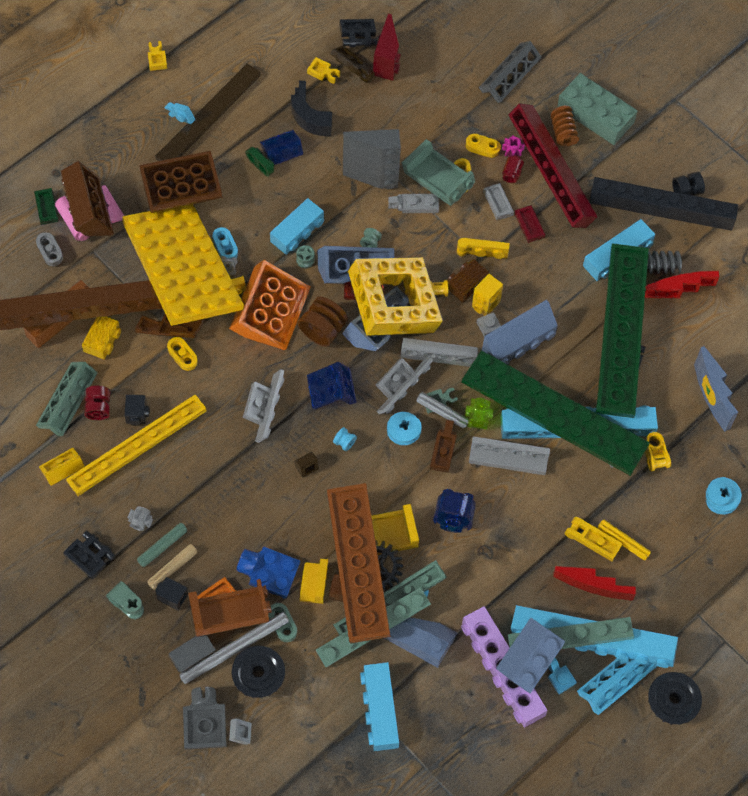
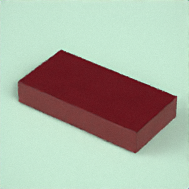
M532 205L514 211L528 243L545 238L546 234Z

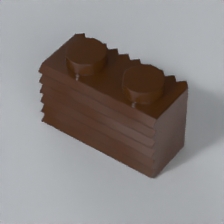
M475 259L469 263L465 262L457 274L452 273L447 279L448 290L464 303L465 300L474 294L475 287L489 274V271Z

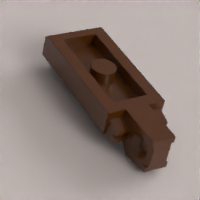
M446 419L444 430L439 429L430 464L431 470L449 473L457 432H452L454 421Z

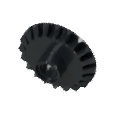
M252 646L243 650L234 660L231 672L232 679L238 691L242 692L245 696L261 699L266 696L270 697L283 684L285 665L281 656L273 649L266 646ZM257 670L264 672L261 677H256L253 674Z
M668 672L658 676L652 682L648 692V703L655 716L660 718L662 722L670 723V725H681L690 722L697 716L702 706V695L698 685L689 676L679 672ZM669 697H676L679 703H672Z

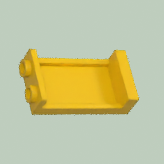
M411 504L403 505V510L372 515L374 535L378 546L381 545L382 541H385V548L389 544L393 546L390 552L396 549L402 551L419 547V537Z

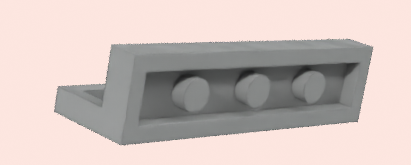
M403 338L401 346V358L423 361L431 357L433 359L432 362L467 367L472 365L478 354V347Z
M473 436L469 463L546 475L550 448Z

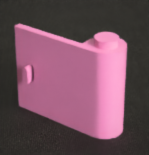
M106 185L102 186L111 223L122 221L124 214ZM65 196L59 198L55 206L72 235L78 241L87 240L90 236L77 232L72 225L73 218L69 212L68 200Z

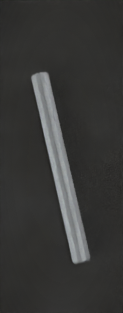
M284 612L279 613L271 618L269 622L261 624L180 673L181 680L184 684L189 683L289 622L287 615Z

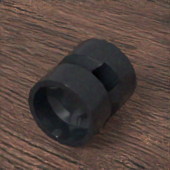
M698 171L687 174V177L684 175L674 177L672 180L674 192L693 196L705 193L704 179Z

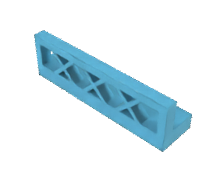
M616 658L577 690L579 696L589 702L593 712L599 715L655 669L657 665L650 662L647 664L638 663L635 659L630 658L626 660ZM626 663L623 668H617L619 665ZM611 676L608 680L602 681L605 677ZM596 688L590 695L587 693L590 689Z

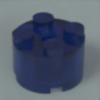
M451 489L443 490V493L437 497L433 522L435 524L437 522L442 530L461 533L462 529L466 528L467 531L470 530L473 525L476 508L474 496L470 493L454 492Z

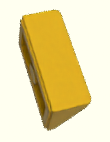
M71 448L40 465L39 468L52 486L84 468V464L75 449Z

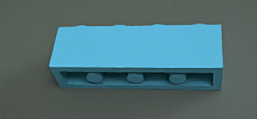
M640 219L585 256L583 267L596 281L602 277L604 279L608 277L612 243L650 248L654 244L655 233Z
M387 662L364 665L363 672H360L361 685H365L366 692H363L364 705L368 704L369 711L365 712L366 724L371 726V732H368L369 745H373L374 751L399 748L389 664Z

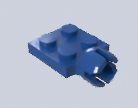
M263 547L261 552L258 553L244 549L236 570L250 577L249 585L257 587L256 580L261 579L262 586L266 585L267 592L286 599L300 560Z

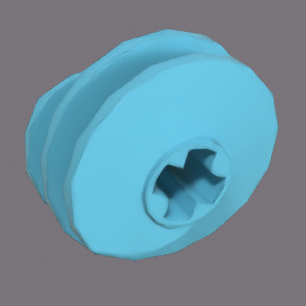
M399 412L390 417L387 423V434L394 443L410 445L420 437L421 422L415 415L409 412Z
M726 477L712 480L706 490L707 506L716 514L725 515L732 513L741 501L740 487L732 479Z

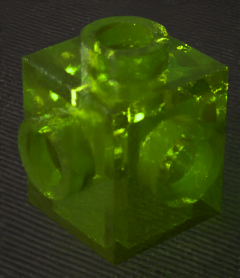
M471 398L470 405H466L465 416L469 417L468 427L487 430L488 420H492L493 408H490L489 400Z

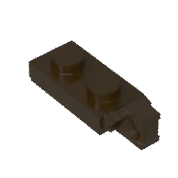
M343 45L332 49L330 55L336 61L346 66L350 72L360 76L362 81L366 83L372 81L375 73L368 68V64Z

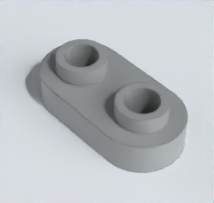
M47 232L39 234L36 238V244L44 261L49 266H58L63 261V255L54 236Z

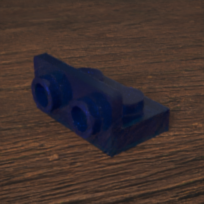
M294 130L260 142L261 148L274 165L303 155L301 140Z

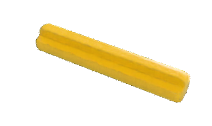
M602 520L598 525L599 530L623 543V547L642 560H646L651 553L649 549L608 521Z

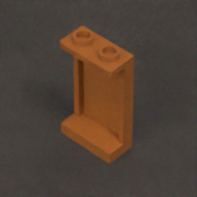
M261 579L256 580L257 587L201 599L197 598L196 591L188 593L196 636L199 637L269 622L268 613H272L270 601H265V598H268L266 585L262 586Z

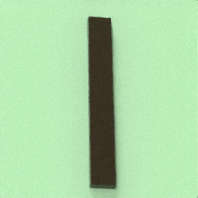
M247 63L194 116L195 121L192 124L187 123L155 155L156 160L163 161L181 157L261 76V72Z

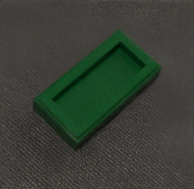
M52 188L34 191L40 224L45 225L59 222Z

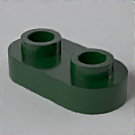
M250 147L245 151L248 160L265 176L269 177L274 173V163L270 159H266L258 148Z

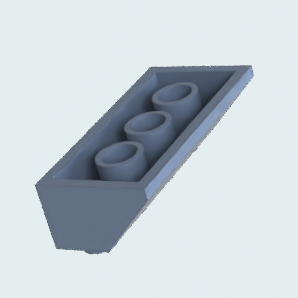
M547 300L543 301L485 335L482 351L508 365L514 358L519 359L526 351L536 349L541 342L554 338L558 325Z

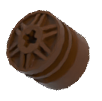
M318 296L313 304L310 305L309 311H306L298 321V327L311 341L320 346L328 347L337 337V332H340L343 326L347 324L348 316L334 301Z

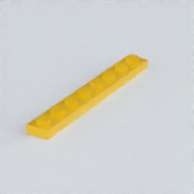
M193 395L66 479L67 483L75 494L80 496L207 412L206 407L196 395Z

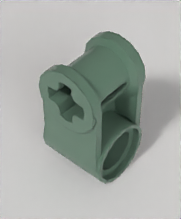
M120 581L106 595L108 600L129 618L139 619L143 615L144 608L141 599L124 582Z

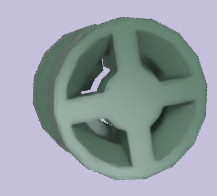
M366 228L364 230V237L360 240V245L362 247L377 248V242L381 240L382 234L376 229Z
M303 245L297 249L296 261L299 267L308 269L314 265L315 254L312 247Z

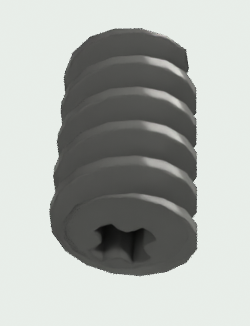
M649 251L647 269H649L650 274L653 273L654 269H656L657 274H660L661 269L664 270L665 274H667L668 269H671L672 274L678 269L680 274L682 269L681 254L679 251H675L674 254L672 251H668L666 254L664 251H660L658 255L657 251H653L651 255Z

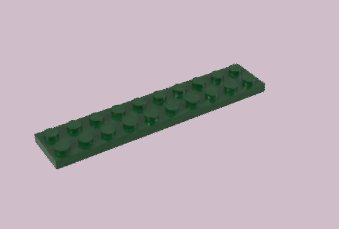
M611 244L596 413L628 418L635 417L649 248Z
M482 350L462 378L461 383L629 476L632 475L650 442Z

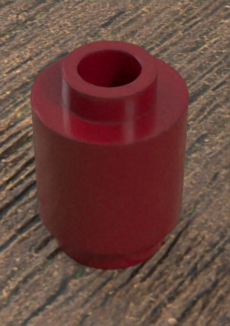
M513 155L506 160L502 171V179L507 183L513 184L519 180L524 166V162L519 156Z

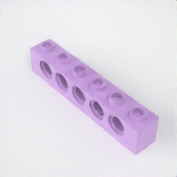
M485 606L463 617L461 628L464 634L470 636L473 641L471 644L474 651L480 653L483 658V666L487 671L490 670L494 676L492 680L495 686L503 691V699L508 706L511 705L513 708V715L516 721L522 723L525 728L545 717L548 710L535 689L528 693L520 686L517 688L509 687L508 682L511 680L496 669L509 650V646ZM484 630L487 635L480 636L476 631ZM494 647L497 652L489 653L487 648ZM526 699L529 705L522 706L518 700Z

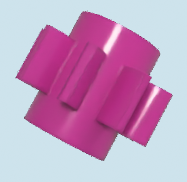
M514 135L509 139L505 138V142L502 144V150L506 151L505 156H522V151L525 147V144H521L522 138L514 137Z

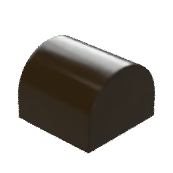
M309 452L294 461L295 467L302 478L319 469L318 459L313 452Z

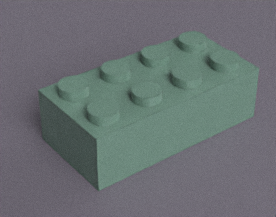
M581 73L559 95L557 108L564 105L570 106L574 115L573 118L613 145L635 123L638 110Z

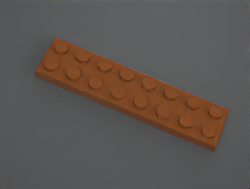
M363 483L327 489L349 642L351 644L391 637L367 485Z

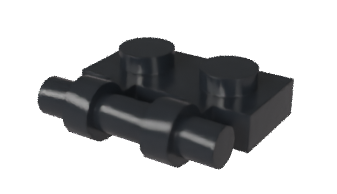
M340 19L341 37L349 38L342 40L343 46L355 48L356 46L371 47L378 44L377 38H371L376 36L374 19ZM355 37H364V39H356Z
M87 530L82 535L86 541L82 543L79 539H76L63 554L93 580L106 567V563L102 559L107 557L110 561H113L116 555L108 545H104L99 541V537ZM94 546L99 552L95 554L89 548Z

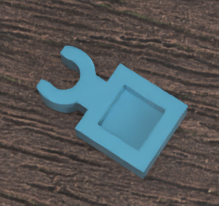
M169 102L164 107L170 111L168 113L169 116L176 117L180 122L192 124L195 121L189 106L179 103L174 105Z

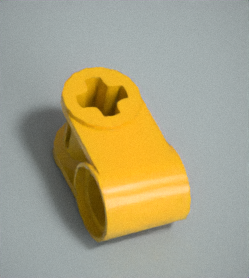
M658 432L650 433L646 441H654L658 446L649 444L645 451L649 470L652 472L657 468H670L671 459L663 436Z

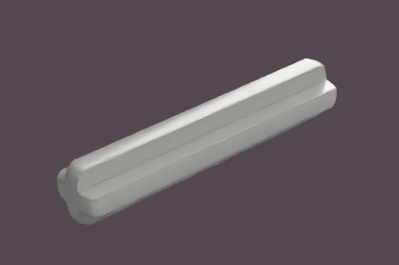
M423 392L418 395L416 401L447 420L454 421V424L461 428L467 426L469 419Z

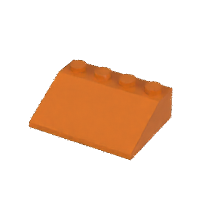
M265 260L261 261L254 267L241 298L244 304L243 310L236 311L229 329L245 338L286 350L311 286Z

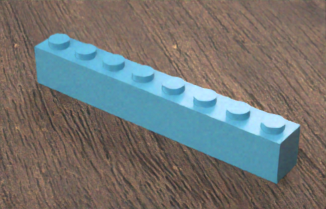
M647 405L636 407L634 418L599 414L637 436H648L652 432H657L658 429L656 407ZM586 407L596 413V408ZM510 409L502 410L500 418L502 439L561 438Z
M516 605L511 632L520 633L530 618H533L547 629L598 621ZM632 628L634 639L575 647V649L582 652L587 650L595 651L596 654L602 656L607 654L615 655L616 658L622 660L627 658L635 659L638 663L647 664L648 662L655 663L659 667L668 668V666L673 667L678 637Z

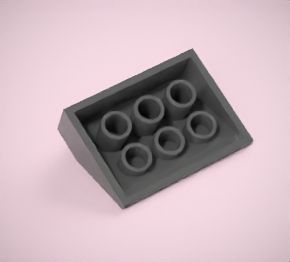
M399 129L343 132V175L380 189L398 188L401 152Z

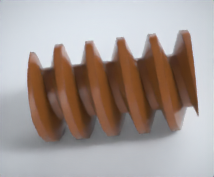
M566 105L554 109L550 116L556 142L564 147L575 145L579 141L572 108Z

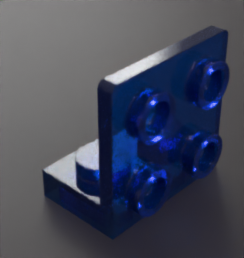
M339 361L307 375L313 409H318L337 400H342L349 405L356 403L351 370Z

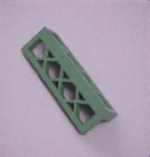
M71 362L36 426L40 429H50L57 436H63L85 397L86 388L91 386L98 372L86 362Z

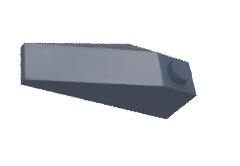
M409 617L389 629L391 637L384 639L438 668L454 641L457 632L441 623Z

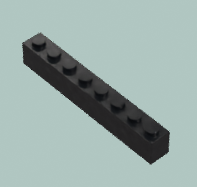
M594 177L589 200L590 204L732 231L736 222L739 205Z

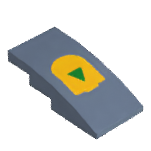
M703 346L694 364L698 383L708 407L725 432L732 427L738 411L730 402L733 393L724 383L727 374L705 346Z

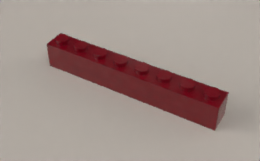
M519 103L508 116L573 228H587L597 218L595 211L534 106Z

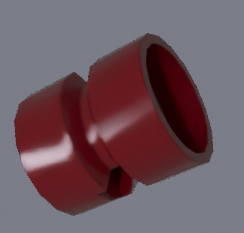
M99 385L86 388L85 402L87 403L84 410L85 417L90 420H105L109 418L110 405L108 403L110 402V389Z

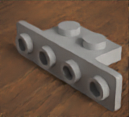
M430 357L423 360L413 370L403 358H400L376 384L379 390L388 398L376 412L382 414L393 410L395 407L394 403L397 400H401L407 394L406 390L409 387H413L419 381L418 377L421 373L425 374L431 368L430 364L433 359Z
M282 369L273 374L270 388L257 382L251 385L243 418L259 424L255 442L260 443L270 435L271 429L269 426L274 419V408L280 398V394H278L279 389L284 383V370Z

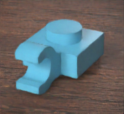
M554 658L548 667L552 673L548 676V679L558 694H561L576 685L577 682L565 665L560 668L557 659Z

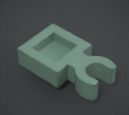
M454 388L447 389L444 394H442L441 389L427 393L428 396L446 405V402L453 403L458 400L457 397L454 399L449 397V393L454 391ZM426 407L428 414L433 412L432 410Z

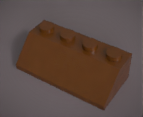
M80 161L61 170L63 178L61 181L66 190L65 197L69 202V212L73 218L72 225L74 229L85 236L113 235L114 231L99 176Z

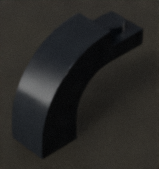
M299 80V87H295V95H291V111L295 121L302 129L311 134L331 137L332 112L317 111L311 108L306 102V81Z

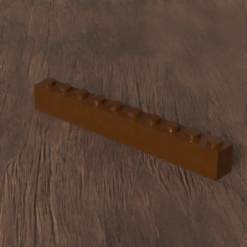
M150 280L0 300V330L163 308Z

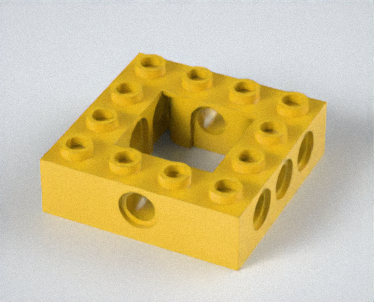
M423 257L355 259L348 270L367 336L434 333L443 322ZM403 281L406 289L405 294L408 296L411 306L387 307L381 285L392 284L397 286Z

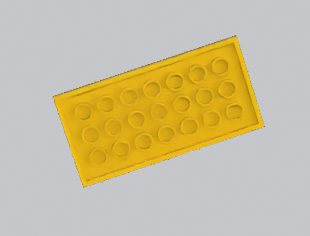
M193 204L153 213L147 211L122 216L123 225L171 326L243 310L244 304Z

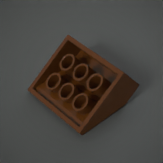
M211 151L139 165L151 213L223 198Z

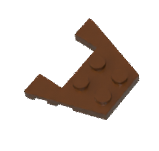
M166 314L161 322L142 315L135 327V332L195 338L206 318L171 326Z

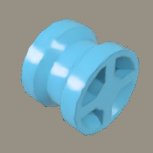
M343 427L336 434L333 443L342 446V449L347 452L355 443L357 436L350 434L348 429Z

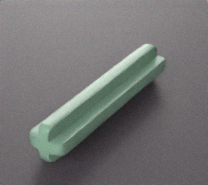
M182 523L176 525L137 558L138 563L142 567H146L187 532L186 526Z

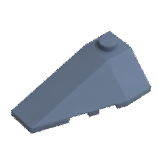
M324 246L317 250L318 270L324 283L327 284L350 282L348 270L355 259L395 258L394 248Z
M397 286L384 296L387 307L406 306L409 301ZM361 315L350 322L342 333L354 347L377 351L391 336H367Z

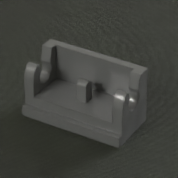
M207 635L195 636L171 651L168 657L178 672L182 673L190 666L216 651Z

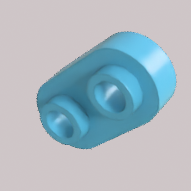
M223 227L215 229L212 238L220 257L237 258L238 248L230 231Z

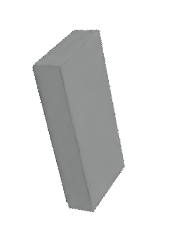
M500 183L483 188V193L496 220L514 215V211Z

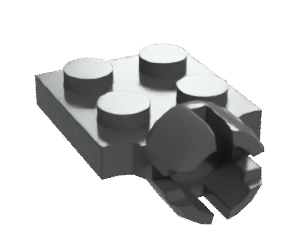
M201 687L192 689V703L190 706L183 707L184 749L227 747L225 704H217L216 690L213 687H205V698H202Z

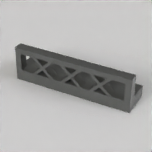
M532 42L519 43L479 86L481 92H490L497 103L501 102L542 58ZM530 51L535 57L532 61H528V53ZM518 63H523L522 72H517ZM508 74H513L511 84L507 83ZM498 85H502V93L500 96L495 90V88Z

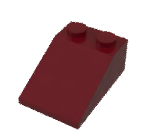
M388 13L374 53L373 72L376 77L393 81L395 74L398 75L400 71L401 54L399 53V43L392 14Z

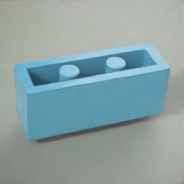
M307 198L270 232V242L286 255L290 251H294L303 239L306 240L315 228H319L323 224L324 211Z

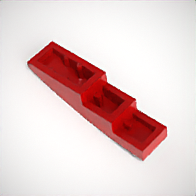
M719 271L692 272L659 280L646 286L645 298L680 299L682 292H698L700 286H716L719 279Z
M555 566L553 577L592 594L633 601L636 595V587L616 585V578L598 577L596 576V569Z

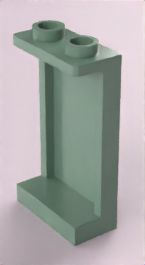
M427 139L402 162L405 174L450 206L459 201L461 196L471 189L475 183L472 171L465 172L435 151L432 143Z

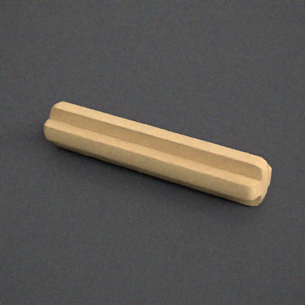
M189 544L148 580V585L155 590L161 581L163 582L166 577L172 576L196 555L197 549L192 544Z

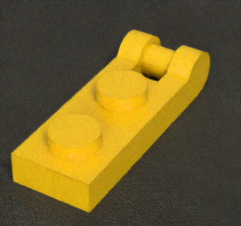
M460 238L457 243V254L461 257L471 254L478 257L489 256L496 259H507L510 243Z
M574 517L571 527L567 528L564 534L612 562L623 543L581 518ZM578 529H583V533L577 532Z

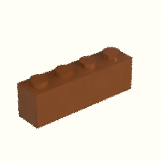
M80 280L67 291L89 287ZM72 321L23 328L26 337L39 349Z

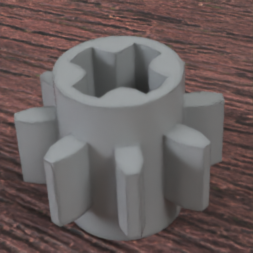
M140 506L135 511L131 509L127 517L128 521L131 522L130 526L139 531H144L145 526L150 528L153 521V516L150 515L151 511Z

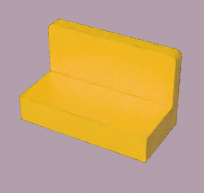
M320 559V564L307 562L304 564L300 601L323 604L328 573V559Z

